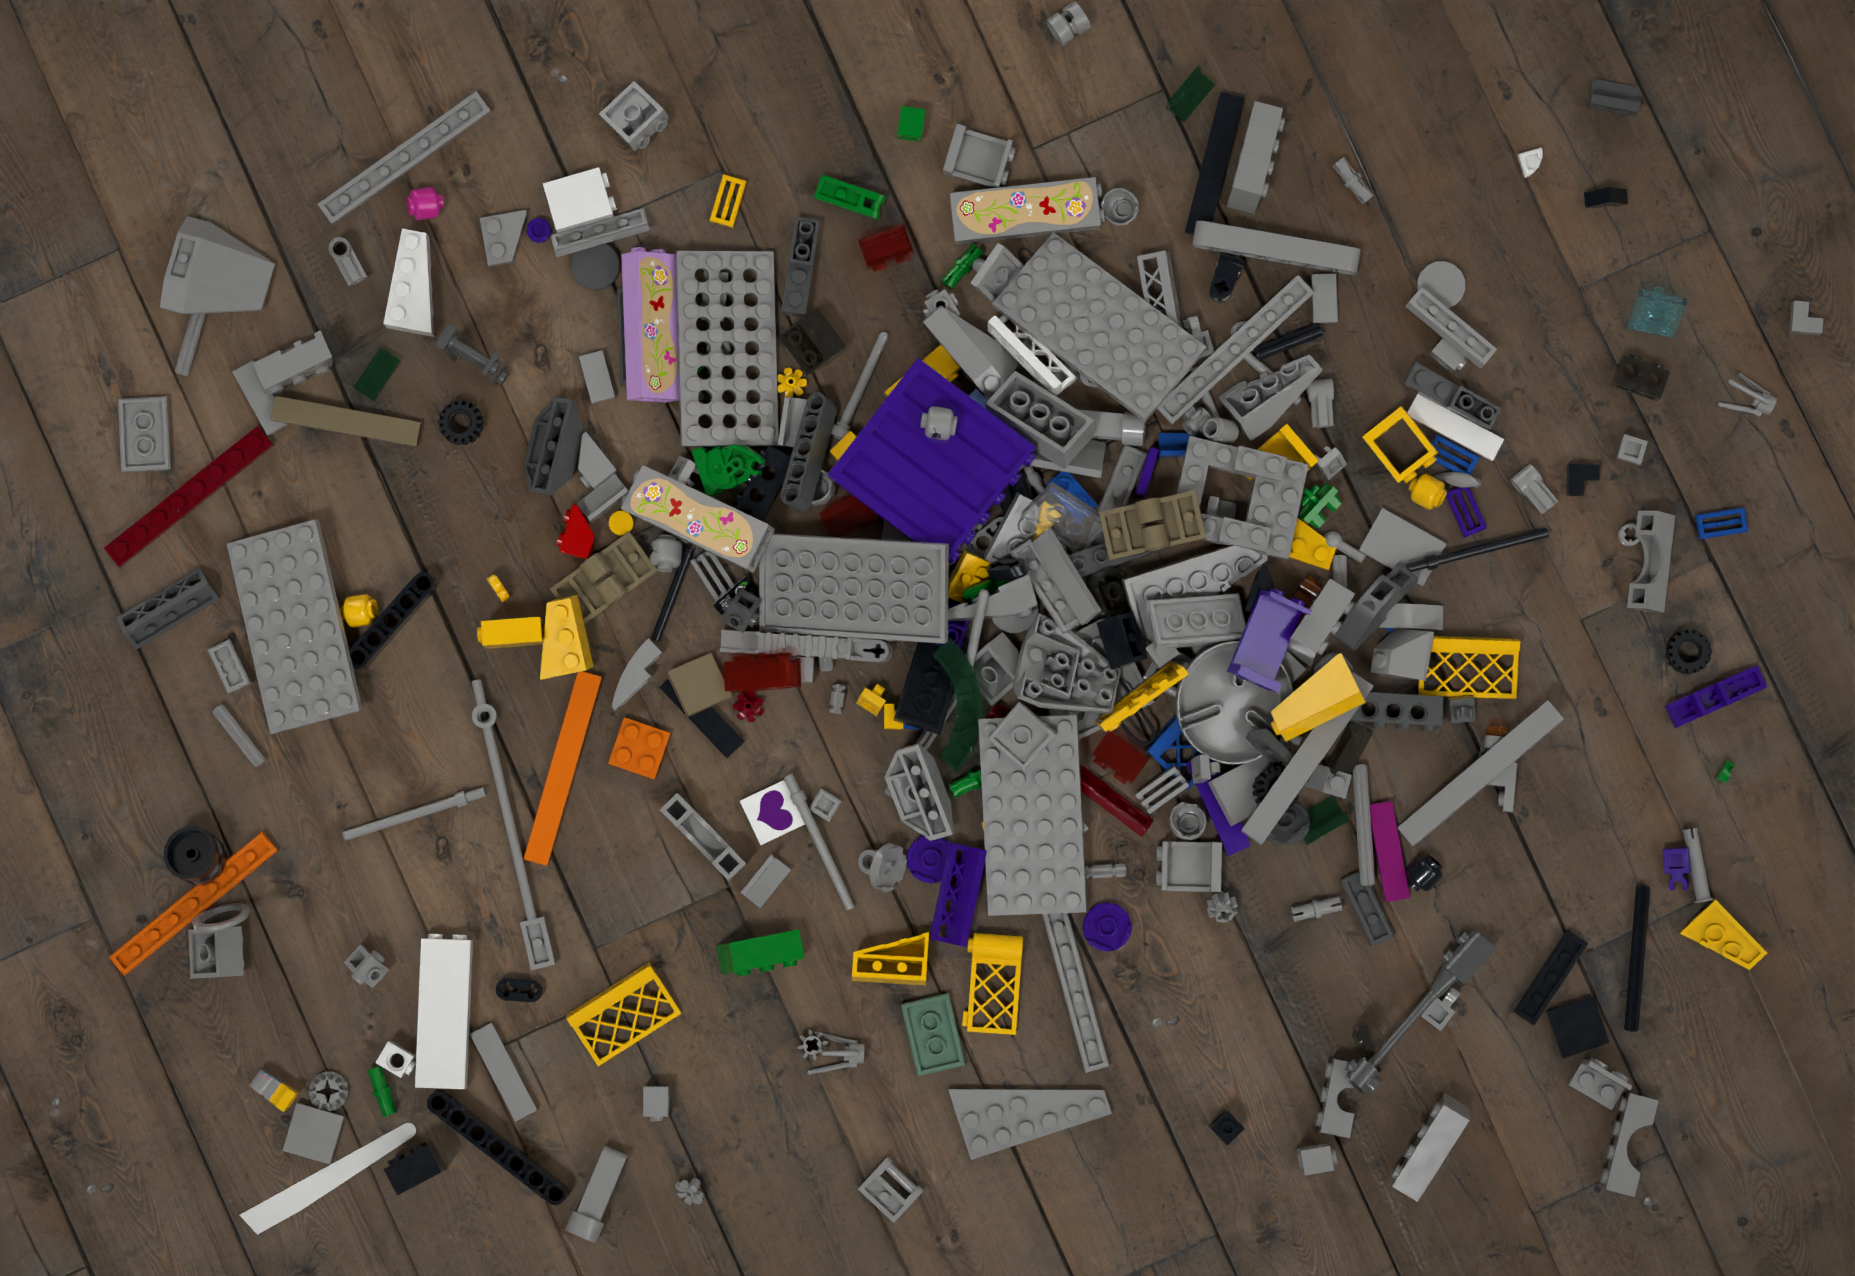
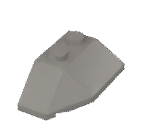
M920 743L898 749L886 772L885 780L901 821L924 835L930 841L953 835L951 801L934 757Z

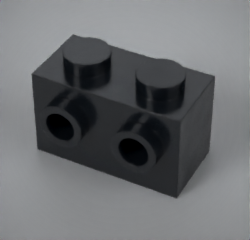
M1133 612L1116 615L1097 622L1099 635L1111 670L1148 659Z

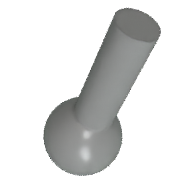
M1329 531L1324 535L1328 546L1336 547V550L1338 549L1362 564L1366 558L1365 554L1343 542L1338 532Z

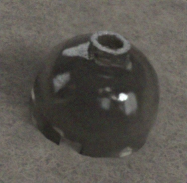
M1110 566L1099 569L1086 578L1085 584L1101 609L1098 614L1119 615L1128 607L1129 604L1122 578L1128 577L1124 570Z

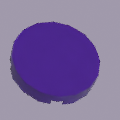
M925 836L915 840L908 849L906 858L908 869L912 875L925 883L941 882L950 843L944 838L930 841Z
M1106 902L1095 905L1087 912L1082 928L1084 937L1091 946L1097 950L1108 952L1117 950L1125 945L1130 937L1132 926L1130 917L1123 908L1117 904Z

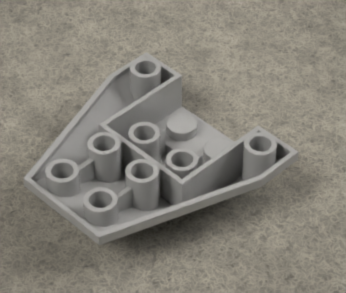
M187 216L177 233L164 276L160 308L183 315L262 311L275 263L213 223Z
M1038 613L1021 646L1012 688L1018 699L1041 708L1110 714L1113 711L1121 670L1119 668L1111 670L1108 660L1075 633L1069 630L1062 634L1053 619Z

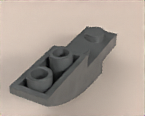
M796 217L781 314L806 317L820 220Z
M1413 362L1402 383L1425 398L1487 430H1491L1502 409L1417 362Z
M1400 564L1386 577L1382 574L1353 607L1335 635V639L1355 651L1386 620V613L1418 582V577Z

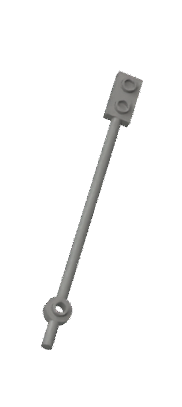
M481 679L471 682L477 706L472 712V720L476 726L483 729L527 921L520 922L530 968L531 970L556 965L545 917L537 918L493 733L492 726L497 721V712L494 707L486 703ZM483 712L489 713V719L487 721H483L481 719V714Z

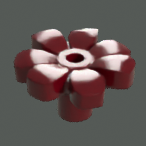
M749 691L747 696L743 693L737 696L739 703L733 704V710L739 711L737 714L739 720L742 721L747 717L748 722H754L756 720L755 715H763L764 711L759 706L763 705L764 701L761 697L755 699V692Z

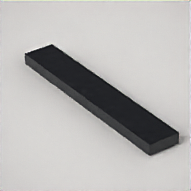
M1220 92L1184 232L1186 234L1194 235L1196 221L1213 222L1244 97Z

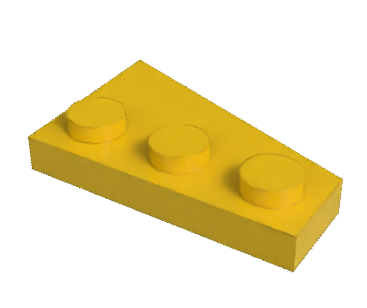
M1297 518L1289 558L1328 571L1336 547L1328 546L1323 536Z
M1716 899L1679 932L1685 937L1698 942L1749 970L1767 954L1765 949Z

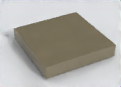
M711 653L666 673L687 717L732 697Z

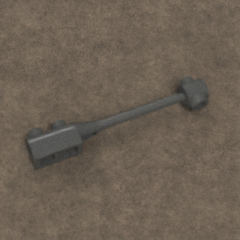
M1474 930L1470 933L1465 931L1456 941L1459 944L1456 950L1453 952L1449 949L1440 959L1443 964L1429 989L1430 991L1368 1062L1361 1058L1358 1062L1353 1059L1344 1069L1347 1072L1345 1079L1359 1092H1366L1369 1095L1382 1081L1378 1077L1380 1074L1376 1067L1433 1001L1444 994L1454 983L1462 988L1497 949L1480 933Z

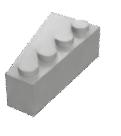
M1257 101L1254 102L1244 138V145L1242 146L1238 161L1239 165L1237 166L1232 183L1233 188L1226 207L1255 214L1261 196L1266 197L1269 183L1265 182L1266 175L1271 176L1275 162L1270 160L1272 153H1277L1280 142L1279 139H1276L1277 131L1282 132L1285 118L1281 117L1283 108Z
M1446 1093L1442 1095L1439 1102L1431 1110L1426 1124H1423L1416 1135L1418 1138L1413 1145L1410 1144L1403 1156L1405 1160L1402 1165L1398 1164L1391 1174L1393 1178L1392 1187L1417 1202L1470 1121V1108Z

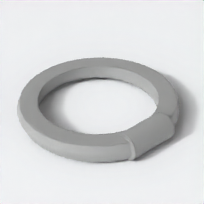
M228 903L209 908L192 919L193 928L196 932L201 933L228 929L244 921L250 915V907L244 903ZM242 911L238 916L224 922L214 924L203 923L211 916L222 912Z

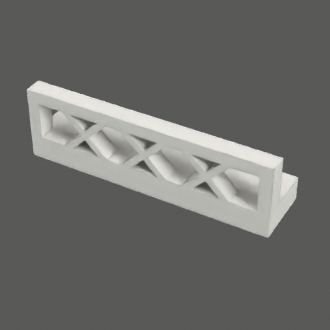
M1004 315L999 319L994 316L988 321V332L1045 390L1057 396L1076 380V377L1049 349L1024 330L1015 325L1016 333H1012L1003 324L1008 320ZM1018 338L1029 339L1032 342V350L1028 349ZM1035 355H1045L1049 359V366H1045ZM1052 372H1062L1067 379L1061 383Z

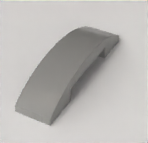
M1396 603L1386 613V620L1378 628L1443 630V606Z

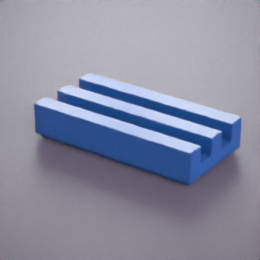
M1437 434L1432 441V445L1439 452L1438 454L1467 468V471L1465 472L1435 456L1437 459L1435 463L1452 472L1471 475L1480 457ZM1437 443L1472 460L1471 464L1437 447Z
M1744 508L1695 515L1699 540L1748 532ZM1740 514L1738 519L1707 524L1702 522L1703 519ZM1742 524V528L1704 533V529Z

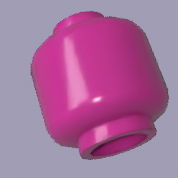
M433 187L414 189L406 197L408 213L410 216L413 215L416 220L436 218L439 215L440 209L444 207L442 195L437 194Z

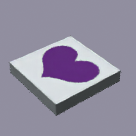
M785 780L740 801L760 845L805 825L797 806L793 805L790 798L791 793Z

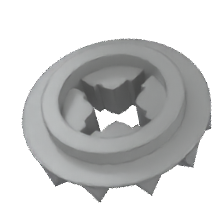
M327 1071L318 1074L310 1082L308 1093L311 1102L318 1109L333 1111L340 1108L347 1100L348 1085L340 1074ZM327 1080L331 1089L339 1090V1092L330 1095L329 1102L326 1094L318 1093V1091L326 1088Z

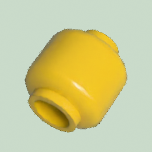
M1423 474L1419 478L1415 477L1409 486L1411 500L1428 510L1440 507L1447 494V491L1444 490L1445 484L1429 474Z
M368 594L347 597L340 608L341 618L354 628L371 625L375 618L378 617L379 608L375 599H372Z

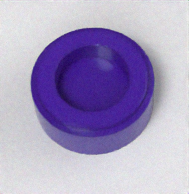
M535 218L528 223L527 235L531 241L544 243L550 238L552 233L551 226L545 219Z

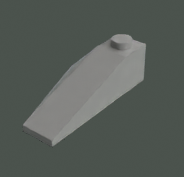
M939 306L922 321L960 367V370L972 385L987 399L993 396L1019 365L1015 358L998 341L942 306Z
M1309 354L1282 365L1279 371L1270 375L1265 372L1259 375V379L1247 383L1245 380L1237 383L1218 398L1238 428L1249 441H1252L1271 428L1322 372V368Z
M1029 575L998 587L992 594L989 592L984 619L1006 618L1017 615L1023 618L1033 614V609L1038 604ZM978 596L970 603L964 602L948 609V622L973 620Z

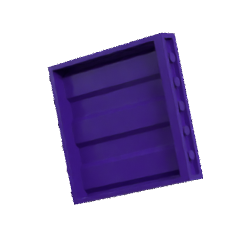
M917 358L827 475L829 479L912 542L949 544V563L953 565L961 555L959 549L964 543L969 545L976 535L974 530L979 523L983 526L991 516L989 510L994 504L1000 505L1007 495L1004 493L1009 485L1013 487L1022 476L1019 473L1024 465L1029 467L1037 455L1034 454L1036 447L921 359ZM931 406L951 409L954 412V416H957L955 435H950L948 440L928 438L925 435V428H920L922 414L928 413Z

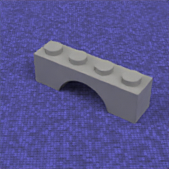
M1638 511L1635 535L1640 539L1644 549V565L1640 576L1630 583L1627 608L1643 612L1664 613L1675 515L1660 511Z
M676 793L660 809L728 881L733 879L747 865L679 793Z
M1628 1092L1625 1093V1097L1621 1096L1618 1105V1111H1621L1619 1121L1615 1120L1612 1129V1135H1615L1613 1145L1609 1144L1606 1153V1159H1609L1607 1169L1603 1168L1600 1177L1603 1189L1635 1197L1641 1173L1631 1165L1628 1159L1627 1144L1631 1135L1636 1130L1644 1126L1653 1125L1658 1100Z

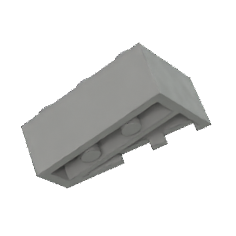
M321 330L314 333L315 338L303 343L299 340L293 343L294 346L289 349L276 351L252 363L264 394L269 392L271 395L280 393L286 385L291 383L294 386L307 381L306 377L316 374V376H320L330 371L329 368L333 366L332 355Z
M1330 578L1309 609L1312 610L1311 614L1305 615L1291 636L1287 651L1312 667L1319 654L1323 655L1329 646L1328 640L1331 635L1335 636L1343 624L1340 621L1344 614L1348 616L1355 606L1353 602L1355 593Z

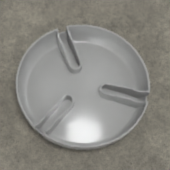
M1239 641L1220 643L1198 654L1186 667L1189 675L1179 681L1175 698L1176 717L1187 741L1202 755L1209 754V759L1225 764L1248 763L1264 756L1246 739V736L1250 730L1268 729L1274 734L1276 739L1279 736L1281 737V734L1276 735L1270 723L1274 721L1271 711L1293 693L1290 678L1282 664L1274 679L1282 683L1278 693L1267 691L1228 673L1227 670Z

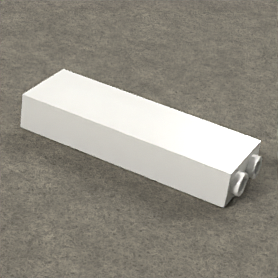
M428 934V939H421L415 1088L466 1089L468 1079L473 940H467V935H452V939H442L443 934Z

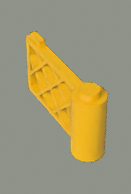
M974 933L973 938H968L967 952L972 953L968 1011H963L962 1026H967L968 1032L1016 1035L1023 936ZM977 963L988 964L993 970L984 980L976 973ZM992 964H996V965H1000V966H999L997 969H995ZM1005 965L1016 966L1015 976L1008 982L998 972ZM996 974L1005 985L993 993L985 983ZM977 978L980 983L975 987V979ZM1015 980V985L1013 989L1010 986V984ZM983 985L992 996L980 1005L974 998V993ZM1008 987L1014 994V999L1005 1007L997 998V995ZM992 999H995L1003 1009L992 1018L983 1007ZM974 1002H975V1004L978 1006V1008L973 1012V1007H974ZM1013 1005V1013L1011 1014L1008 1009ZM980 1010L990 1020L983 1027L972 1026L973 1016ZM1004 1012L1012 1018L1011 1029L1001 1028L995 1022ZM993 1023L996 1028L988 1026Z

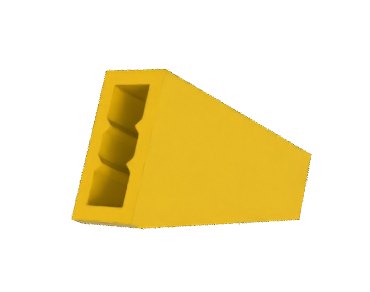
M1342 653L1331 659L1271 711L1274 721L1270 723L1276 735L1281 734L1287 742L1366 703Z

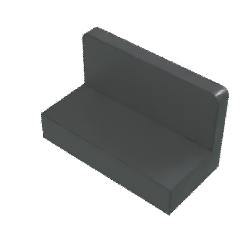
M1593 79L1587 108L1635 117L1640 108V102H1638L1640 88Z

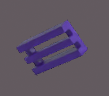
M1151 447L1147 452L1135 492L1137 497L1143 499L1145 497L1159 449Z
M1458 487L1447 492V502L1463 538L1487 529L1469 487ZM1460 492H1465L1479 527H1475ZM1454 494L1469 525V531H1467L1452 497Z

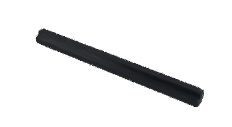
M1637 885L1635 893L1624 1029L1631 1032L1639 1030L1650 887L1647 885Z

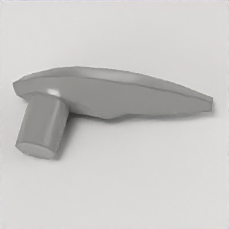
M1447 472L1434 476L1440 481H1445L1457 487L1478 488L1481 486L1479 478L1466 473Z

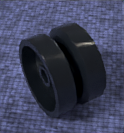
M186 826L175 831L169 837L164 847L163 858L166 867L174 876L192 885H206L221 875L226 865L227 854L224 845L216 836L197 826Z

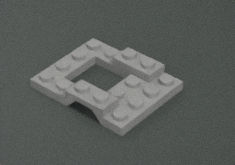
M1189 436L1176 494L1196 490L1200 506L1208 467L1254 478L1245 522L1201 513L1207 538L1203 541L1235 545L1251 549L1262 555L1288 560L1309 464L1288 460L1284 456L1243 446L1234 447Z

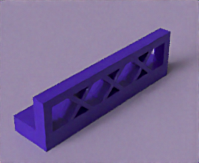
M955 843L949 844L929 939L967 947L987 850ZM957 849L963 850L961 861L958 864L955 861ZM955 874L957 881L956 885L952 888L950 879ZM950 898L951 908L946 912L944 908L945 902ZM945 923V936H938L940 926Z

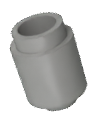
M1213 417L1205 422L1203 432L1210 441L1230 445L1236 441L1239 429L1234 421Z

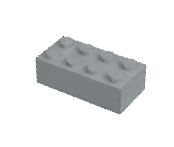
M1016 371L985 403V409L1036 447L1037 453L1063 469L1070 464L1094 436V420Z

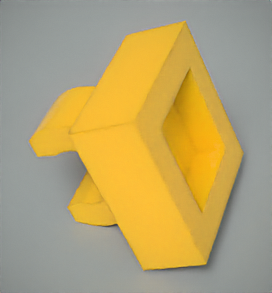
M876 684L874 689L870 691L865 687L856 704L877 716L886 700L881 698L885 688Z

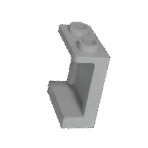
M956 124L944 164L943 174L988 188H1000V184H1006L1009 171L1005 170L1007 161L1012 162L1016 148L1012 147L1013 140H1001L967 130L966 126Z
M1162 841L1161 846H1157L1156 860L1161 861V871H1156V886H1160V891L1221 892L1222 843Z

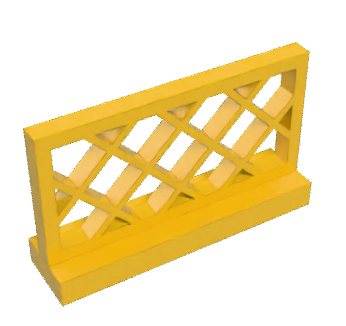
M1433 636L1431 652H1436L1441 657V660L1432 669L1428 666L1427 677L1433 674L1441 684L1434 690H1424V681L1418 680V695L1446 697L1473 695L1475 698L1517 699L1520 641L1511 638ZM1440 652L1448 654L1445 657H1443ZM1454 653H1461L1466 661L1455 670L1447 659ZM1464 653L1473 654L1468 658ZM1478 654H1485L1491 661L1479 670L1471 660ZM1489 654H1498V655L1495 656L1494 658H1492ZM1502 655H1513L1512 665L1506 671L1496 663ZM1445 662L1454 672L1442 681L1434 671ZM1470 663L1478 673L1467 682L1458 672ZM1492 664H1495L1502 674L1491 683L1483 673ZM1511 670H1512V679L1508 676V673H1509ZM1457 675L1465 685L1458 691H1451L1446 686V683ZM1481 675L1489 686L1483 692H1476L1470 685ZM1505 676L1511 682V693H1500L1495 687ZM1443 686L1447 689V691H1439V690H1440ZM1468 687L1472 692H1467L1464 690ZM1493 688L1496 692H1488V691Z
M648 962L568 1013L566 1019L597 1066H600L682 1013L654 968ZM653 979L659 987L657 997L643 994L645 984ZM641 988L640 993L634 992L637 989ZM661 992L663 993L666 999L660 998ZM626 996L639 997L636 1010L622 1007ZM642 998L656 1000L653 1014L639 1011ZM620 1001L619 1007L614 1006L615 1003ZM659 1001L669 1003L674 1010L667 1016L656 1015ZM608 1008L618 1010L615 1023L601 1021L604 1010ZM621 1011L635 1014L632 1027L618 1024ZM599 1014L598 1020L592 1019ZM638 1015L652 1017L650 1027L645 1030L635 1028ZM655 1018L661 1019L654 1024ZM586 1022L597 1023L594 1037L584 1035L579 1026ZM600 1024L614 1027L611 1040L597 1037ZM617 1028L631 1031L628 1041L625 1043L614 1041ZM634 1031L640 1032L639 1034L633 1037ZM587 1039L593 1040L592 1046L590 1045ZM596 1041L610 1044L609 1052L600 1059L594 1051ZM613 1045H617V1046H618L617 1048H615L614 1050H612Z

